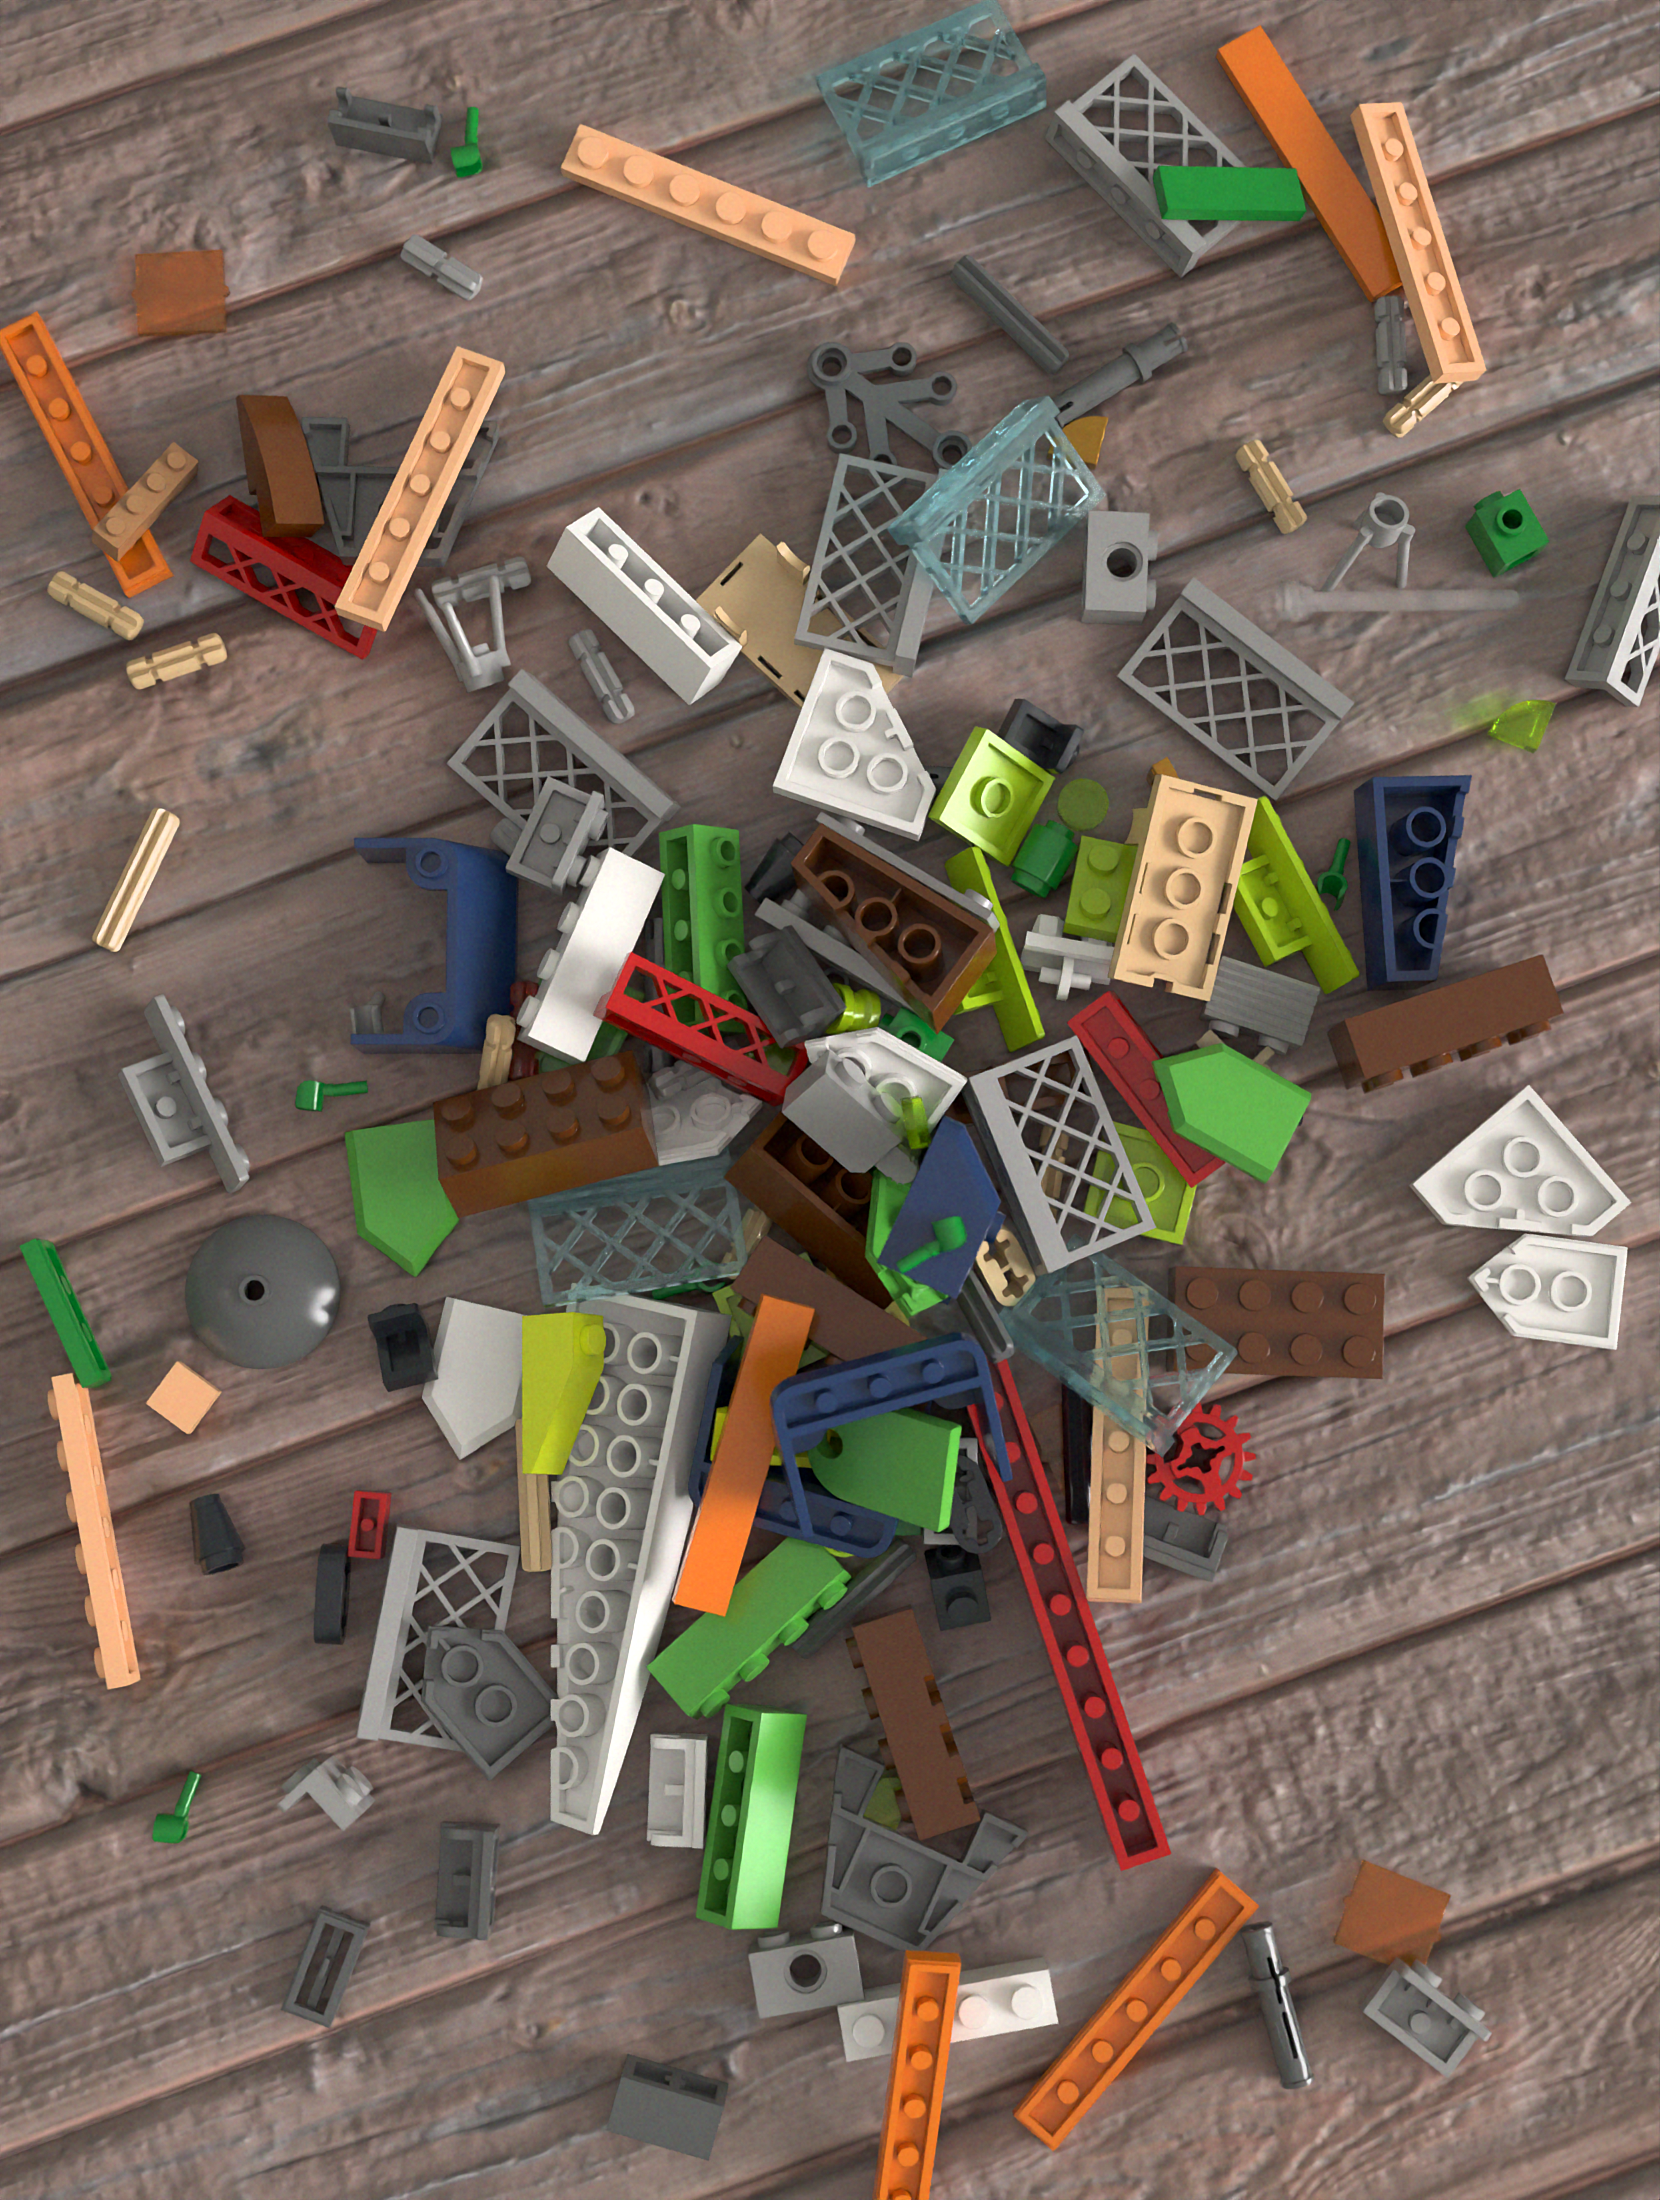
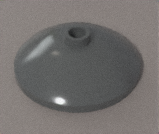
M252 1215L239 1218L212 1233L196 1252L190 1264L185 1284V1303L188 1317L200 1340L209 1350L223 1360L251 1369H273L287 1366L311 1353L321 1344L331 1330L337 1317L341 1299V1283L338 1268L324 1242L304 1225L275 1215ZM260 1281L264 1286V1295L259 1300L254 1301L248 1295V1287L252 1282Z

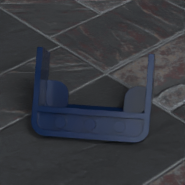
M354 838L355 850L367 863H406L407 873L418 887L428 891H447L446 993H423L414 997L404 1011L403 1034H351V1045L363 1054H482L484 1040L486 1039L487 1020L491 1015L498 1014L513 1017L515 1028L517 1029L519 878L506 872L505 867L510 857L499 850L438 838Z
M945 1115L943 1116L876 1262L902 1274L896 1265L898 1260L926 1243L937 1240L932 1223L953 1216H960L967 1233L964 1245L957 1249L932 1256L902 1274L950 1296L940 1301L946 1305L949 1304L951 1297L954 1299L958 1298L983 1241L987 1242V1244H994L1006 1215L997 1211L1001 1200L964 1124Z
M964 1332L944 1334L784 1379L774 1388L769 1402L772 1431L789 1499L803 1538L814 1536L794 1454L808 1451L817 1446L823 1439L826 1429L918 1403L934 1400L939 1406L947 1409H958L974 1404L986 1452L1002 1482L1013 1480L987 1358L980 1344L973 1336Z
M734 1335L712 1365L688 1482L689 1496L698 1508L712 1464L710 1451L716 1408L729 1406L734 1389L744 1337ZM932 1400L915 1404L913 1410L929 1415ZM769 1465L752 1526L863 1558L877 1557L888 1549L900 1519L836 1497L821 1484L812 1468L797 1467L814 1536L803 1538L789 1499L782 1467L779 1465Z

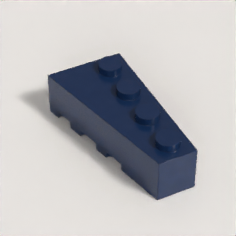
M1472 775L1372 777L1354 790L1367 991L1416 990L1436 981L1438 978L1448 914L1445 913L1449 889L1453 888L1456 868L1453 865L1457 842L1462 837L1465 817H1462L1465 795L1470 790Z

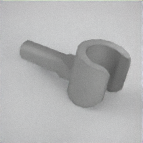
M375 992L366 1005L349 1009L353 1034L384 1033L381 1006L385 1001L384 993Z

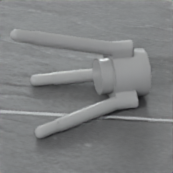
M1382 492L1376 493L1371 504L1353 522V529L1360 531L1319 590V598L1325 599L1328 597L1366 544L1375 548H1384L1398 542L1396 586L1399 589L1406 586L1410 541L1415 534V528L1407 524L1409 509L1402 500L1392 495H1385Z
M496 575L489 577L494 642L493 652H490L487 643L470 648L452 605L449 602H444L442 610L460 651L458 652L423 590L417 588L413 592L422 612L451 660L459 682L463 681L467 693L504 681L505 677L501 668L511 665L505 648L499 579Z

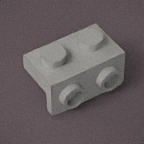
M548 776L505 867L506 872L561 897L564 896L568 885L577 887L579 876L588 861L582 855L589 839L599 840L609 818V812L603 810L605 807L604 795L593 791L592 795Z
M332 1755L322 1764L314 1757L308 1764L302 1766L281 1786L288 1795L276 1806L285 1813L309 1793L344 1831L375 1802V1799L369 1794L373 1788L367 1778L353 1766L347 1770Z
M1396 1956L1359 2008L1446 2078H1449L1477 2038L1480 2037L1486 2042L1492 2034L1480 2022L1485 2012L1461 1993H1458L1453 2000L1437 1988L1442 1979L1416 1959L1410 1967Z

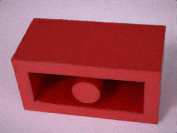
M354 1491L348 1557L385 1558L391 1492Z

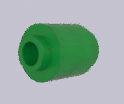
M1048 820L1045 826L1035 823L1011 865L1014 872L1010 881L1032 895L1046 899L1050 890L1056 891L1079 850V847L1072 842L1075 833L1053 820Z

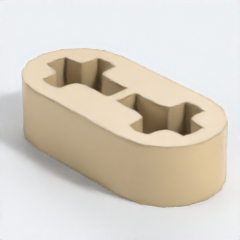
M1002 1224L993 1244L997 1252L991 1256L988 1253L989 1246L987 1242L983 1241L973 1262V1267L983 1286L1001 1305L1016 1306L1024 1302L1031 1295L1035 1287L1036 1278L1017 1238ZM1008 1269L1012 1272V1281L1009 1284L1003 1275Z

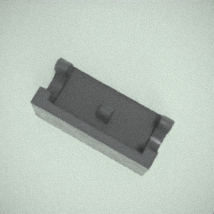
M339 86L336 88V97L339 100L338 110L330 109L327 123L337 146L433 165L443 116L439 113L437 106L425 104L424 110L355 97L352 96L349 88Z
M792 925L784 926L782 930L763 934L752 939L749 945L753 951L733 957L726 966L780 1048L783 1049L806 1040L821 1037L847 1007Z
M1145 1495L1143 1557L1213 1583L1229 1534L1226 1532L1227 1526L1185 1510L1183 1512L1176 1511L1174 1506Z
M442 1821L434 1930H436V1935L441 1937L488 1941L494 1931L500 1824Z
M628 2054L606 2131L709 2161L724 2109L729 2083Z

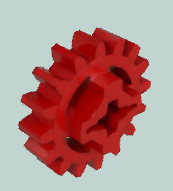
M1192 1401L1189 1407V1414L1186 1415L1178 1405L1170 1407L1173 1420L1168 1422L1161 1417H1156L1153 1422L1160 1431L1158 1436L1146 1435V1443L1153 1447L1152 1454H1146V1464H1152L1154 1471L1145 1477V1482L1147 1484L1160 1482L1162 1488L1156 1496L1160 1501H1164L1172 1495L1175 1496L1174 1510L1183 1512L1189 1502H1193L1196 1515L1205 1514L1206 1502H1211L1217 1511L1225 1510L1223 1496L1228 1494L1235 1499H1240L1243 1495L1236 1486L1237 1481H1252L1253 1478L1252 1474L1243 1469L1244 1462L1256 1459L1255 1453L1243 1452L1242 1444L1251 1438L1250 1433L1236 1434L1233 1429L1237 1425L1239 1418L1236 1415H1231L1224 1421L1221 1420V1406L1218 1404H1213L1207 1414H1203L1200 1401ZM1194 1422L1208 1424L1217 1429L1223 1436L1212 1440L1200 1435L1198 1428L1194 1426ZM1175 1433L1177 1446L1173 1457L1164 1461L1165 1446L1171 1435ZM1193 1444L1197 1449L1218 1448L1203 1460L1205 1468L1203 1471L1199 1467L1193 1466L1177 1468L1178 1465L1185 1463L1186 1459L1192 1456L1191 1446ZM1231 1455V1466L1226 1478L1222 1482L1218 1472L1223 1458ZM1183 1476L1195 1480L1197 1487L1201 1489L1202 1493L1187 1492L1179 1488L1172 1480Z

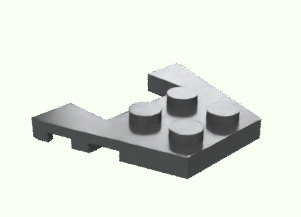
M302 417V428L340 559L343 565H354L400 467L347 466L350 426L347 418ZM497 421L482 422L416 567L445 566L498 441L499 426Z
M840 1744L836 1759L820 1904L821 1915L902 1952H905V1950L924 1951L961 1911L962 1905L983 1882L986 1883L998 1870L997 1866L1014 1847L1018 1848L1025 1840L1028 1831L1018 1824L982 1809L980 1814L981 1821L976 1823L961 1858L958 1859L864 1816V1813L885 1765L872 1757Z

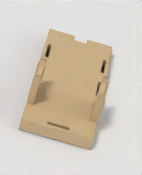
M760 533L695 601L742 646L739 654L801 711L804 702L797 696V692L806 699L823 654L821 650L794 644L810 577V566L802 562L784 542L782 543L781 541L776 548ZM819 590L817 591L815 603L819 602V599H824ZM826 608L811 617L808 632L829 636L843 627L836 616ZM842 609L850 623L855 621L844 609ZM863 627L856 631L869 646L886 650ZM849 636L842 639L845 641L852 642ZM761 659H763L774 671H776L781 676V678L778 679L770 670H768L760 662ZM866 661L874 665L886 694L904 677L903 675L892 673V666Z
M1162 774L1155 775L1148 807L1132 809V826L1124 845L1138 846L1107 978L1151 988L1153 987L1154 979L1167 981L1165 992L1210 1002L1258 799ZM1198 791L1216 796V798L1212 800L1191 793ZM1224 884H1225L1224 892H1223V896H1222V900H1221V904H1220V908H1219V913H1217L1218 907H1219V903H1220L1221 894H1222V890H1223V886H1224ZM1212 934H1213V938H1212V942H1211V946H1210V951H1209L1207 963L1205 964V962H1206V957H1207V953H1208V949H1209V945H1210V941H1211V936H1212Z

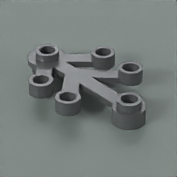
M827 342L817 346L811 352L807 361V374L810 382L826 394L830 426L827 430V445L832 452L848 454L855 448L857 442L856 428L852 423L848 422L846 391L863 403L870 451L869 460H886L891 465L897 466L896 457L890 452L886 427L887 421L930 452L933 464L938 471L939 468L962 474L968 469L972 460L973 447L970 439L959 431L952 430L941 434L901 405L902 403L929 400L934 405L946 406L956 396L957 383L955 378L948 372L939 371L932 374L930 378L873 385L860 375L887 369L897 377L910 375L915 370L917 354L913 346L905 342L895 343L889 349L854 354L843 344ZM898 353H904L910 357L911 361L905 366H898L893 362L892 358ZM828 363H836L840 366L841 371L835 376H829L822 369ZM938 382H944L950 386L951 391L946 395H938L933 391L932 387ZM843 430L850 434L851 439L845 444H838L833 440L832 436L837 431ZM948 450H955L960 454L961 460L955 464H950L943 459L942 455ZM882 479V481L884 482V484H885L886 482L890 481V480Z

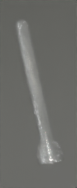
M1280 581L1277 590V616L1279 622H1301L1303 617H1311L1312 613L1316 611L1513 610L1520 604V596L1514 590L1313 591L1312 586H1304L1302 581Z

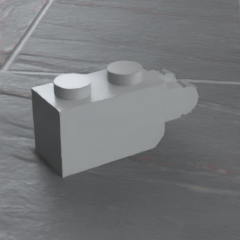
M829 1049L786 1088L782 1113L848 1171L866 1173L872 1166H875L887 1177H891L892 1181H896L897 1184L902 1183L904 1185V1183L914 1182L916 1173L919 1171L918 1157L921 1155V1149H919L920 1144L916 1143L917 1140H912V1136L904 1130L905 1115L901 1106L891 1095L885 1092L879 1093L866 1081L861 1069L849 1059L842 1060Z

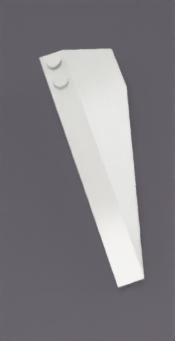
M572 1283L566 1312L602 1315L606 1346L604 1349V1369L562 1475H557V1481H551V1502H555L557 1507V1528L551 1531V1618H557V1645H551V1667H557V1696L560 1699H551V1721H555L557 1727V1747L551 1750L550 1820L591 1835H597L600 1832L649 1680L651 1672L646 1667L655 1659L669 1608L694 1504L689 1496L688 1482L713 1362L726 1346L732 1316L692 1306Z

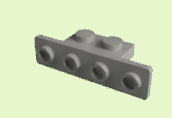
M164 994L155 996L144 1010V1014L163 1054L122 1068L118 1073V1077L160 1167L207 1149L227 1192L230 1194L238 1191L249 1180L248 1172L250 1165L248 1157L240 1144L233 1143L226 1128L228 1125L226 1110L218 1098H212L204 1081L207 1077L204 1063L197 1052L190 1051L183 1036L185 1025L180 1012L175 1006H169Z

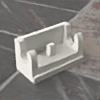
M651 1732L647 1841H651V1845L703 1848L706 1828L709 1734Z

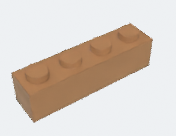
M173 442L93 528L92 543L118 562L197 476L199 461Z

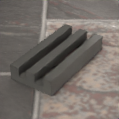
M322 1905L314 1920L281 2010L331 2028L371 1924L363 1920L360 1922L353 1920L351 1916L344 1913L332 1912L331 1908ZM327 1923L335 1926L307 2003L303 2005L298 2003L297 2000ZM348 1931L353 1933L354 1936L326 2010L321 2012L316 2009L345 1932Z

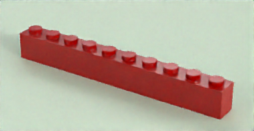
M987 1358L1013 1480L1002 1482L986 1452L975 1405L964 1408L973 1435L978 1438L977 1447L1114 1860L1120 1870L1123 1871L1172 1853L1007 1359L999 1363H992Z

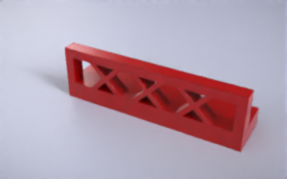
M231 495L204 512L191 555V563L363 660L370 654L378 630L364 625L360 638L351 635L344 630L334 606L354 565H343L339 556L305 537H263L259 511ZM213 536L228 545L234 559L233 562L225 563L208 553ZM260 562L269 567L278 586L269 588L260 583L251 565ZM304 587L313 592L321 610L311 612L302 607L294 589Z
M629 952L626 955L611 990L601 996L593 1013V1016L774 1107L784 1103L786 1088L803 1073L809 1059L805 1042L788 1047L796 1051V1054L786 1076L771 1069L762 1047L777 1042L760 1017L633 952ZM634 969L652 978L659 997L658 999L641 1003L623 994ZM665 985L678 992L668 995ZM684 996L696 1000L705 1022L691 1027L678 1022L671 1001ZM661 1005L664 1014L653 1009L652 1007ZM711 1009L723 1014V1016L714 1018ZM731 1019L743 1024L750 1046L734 1050L724 1045L717 1024ZM707 1028L710 1037L698 1031ZM757 1032L770 1039L760 1042ZM753 1051L756 1061L743 1054Z
M1114 990L1107 991L1066 1022L1191 1188L1226 1163L1173 1133L1167 1114L1169 1111L1161 1084L1157 1083L1151 1063L1155 1060L1163 1059L1164 1056Z

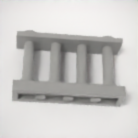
M822 811L816 818L819 825L820 823L826 825L993 928L994 933L999 928L1000 924L997 918L990 911L993 904L981 894L967 889L963 895L864 837L863 834L866 830L851 818L839 815L835 820ZM797 889L790 901L785 899L781 906L768 898L764 899L755 916L766 928L774 932L782 930L784 926L792 925L814 957L867 989L875 991L880 997L899 1008L904 1007L918 1016L861 954L849 948L851 944L833 925H826L824 930L821 931L807 922L810 918L807 911L812 903L799 889Z

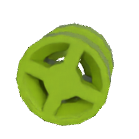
M832 984L847 1008L825 1033L838 1035L844 1032L859 1031L878 1026L881 1016V1002L875 991L862 988L853 992L847 985Z

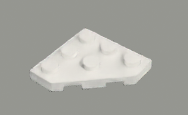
M824 648L775 778L773 792L919 841L935 798L936 788L928 772L924 770L898 712L893 708L884 691L882 681L874 665Z
M1530 1085L1524 1086L1409 1185L1442 1225L1590 1237L1596 1234L1631 1203Z

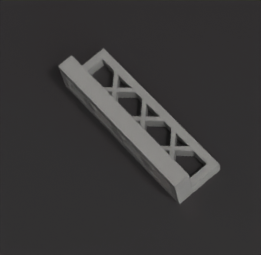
M1660 495L1631 496L1565 680L1576 688L1605 689L1628 707H1639L1660 650V593L1657 582L1660 573ZM1646 614L1648 628L1644 639H1642L1640 626ZM1629 661L1631 675L1626 686L1621 682V678Z

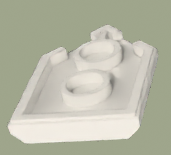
M879 1027L805 1041L810 1063L813 1064L826 1051L831 1049L842 1060L849 1059L853 1061L863 1072L866 1081L879 1093L885 1092L891 1095L899 1103L905 1115L904 1130L912 1136V1140H917L916 1143L920 1144V1147L967 1082L965 1076Z
M711 1077L686 1091L681 1090L678 1092V1095L666 1101L657 1100L649 1084L646 1083L650 1095L659 1166L719 1155L762 1108V1101L746 1093L740 1095L722 1086L721 1080L715 1077Z
M1525 1233L1467 1277L1512 1336L1617 1350L1628 1247Z
M446 1297L433 1349L438 1379L425 1383L422 1399L457 1457L461 1460L514 1427L516 1420L522 1418V1316L527 1315Z

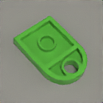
M904 1407L830 1428L836 1431L842 1440L843 1449L841 1454L835 1452L830 1447L827 1440L828 1429H826L821 1442L807 1451L810 1465L816 1477L836 1497L935 1532H940L949 1527L961 1432L960 1424Z

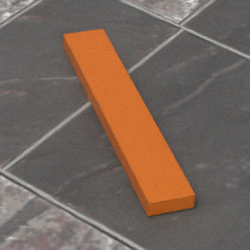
M1261 25L1219 48L1216 54L1217 60L1285 168L1297 169L1303 197L1369 302L1372 303L1403 285L1382 217Z
M36 311L0 329V350L93 530L127 493L129 487L42 317ZM150 528L145 531L118 562L104 552L128 598L174 576Z
M761 1293L672 1597L674 1604L724 1617L726 1615L776 1444L771 1425L770 1396L774 1388L781 1381L796 1376L815 1311L812 1306Z
M1216 1868L1013 2109V2116L1054 2152L1257 1910L1259 1905Z
M905 1950L872 2200H929L961 1969L959 1953Z

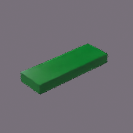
M1158 166L1152 176L1162 220L1300 221L1306 212L1296 168Z
M35 1238L20 1245L22 1254L82 1388H97L111 1381V1372L53 1242Z

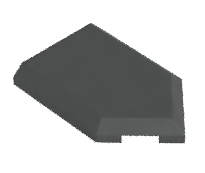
M428 1626L421 1702L485 1778L490 1781L555 1724V1721H551V1699L560 1698L503 1630Z

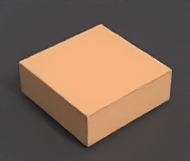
M177 1361L146 1404L186 1434H191L222 1391L184 1363Z

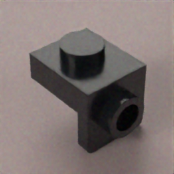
M1015 699L996 736L1049 774H1062L1065 769L1074 763L1079 754V742L1084 734V729L1076 724H1062L1026 699Z
M417 1303L408 1305L393 1304L387 1306L381 1312L368 1315L369 1327L376 1338L383 1384L388 1392L438 1379L429 1325Z
M944 1544L939 1548L925 1551L924 1555L940 1631L991 1621L984 1577L978 1554L968 1552L960 1545Z

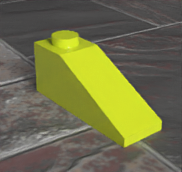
M566 1312L522 1316V1474L562 1475L604 1369L606 1335L602 1315Z

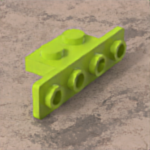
M1266 796L1257 798L1247 847L1253 859L1242 864L1233 907L1264 967L1302 951L1323 992L1329 994L1358 978L1360 975L1349 949L1345 946L1326 905L1322 902L1308 876L1303 861L1297 855L1287 836L1278 814L1274 811Z
M978 846L969 847L945 861L944 865L951 886L963 895L967 889H971L988 899L993 904L990 911L994 913L1000 926L994 933L997 954L954 1011L953 1015L993 1005L1007 1048L1010 1052H1014L1044 1039L1045 1032L1041 1024L1040 1013L1035 1006L1024 975L1023 964L1018 957L1008 929L1007 918L1002 911L991 880L990 869L985 862L981 848Z

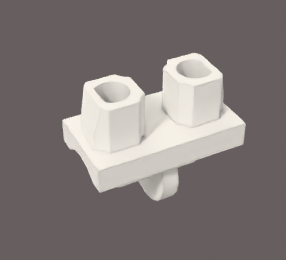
M1040 914L1037 917L1032 932L1027 931L1020 958L1024 970L1040 972V982L1056 984V1000L1066 1001L1070 987L1089 991L1091 982L1109 985L1111 978L1107 977L1114 951L1112 943L1082 936L1081 941L1062 938L1064 921L1059 917Z

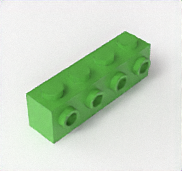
M691 824L659 832L661 872L665 874L661 883L665 969L748 1011L747 996L726 966L733 957L745 953L739 830ZM666 986L668 995L678 992ZM684 996L671 1001L678 1022L688 1027L705 1022L696 1000ZM711 1009L714 1018L723 1016V1014ZM733 1019L717 1024L721 1038L746 1033L744 1025ZM707 1028L698 1031L710 1037Z
M788 1536L734 1586L725 1617L705 1612L646 1668L686 1715L695 1720H698L703 1715L706 1718H710L730 1700L728 1692L742 1679L745 1682L751 1681L767 1667L770 1662L767 1656L781 1643L785 1646L790 1645L806 1631L809 1626L806 1620L820 1607L827 1610L835 1605L847 1592L848 1589L845 1584L852 1577L824 1546Z
M725 1705L695 1918L730 1930L778 1927L807 1714L772 1705Z

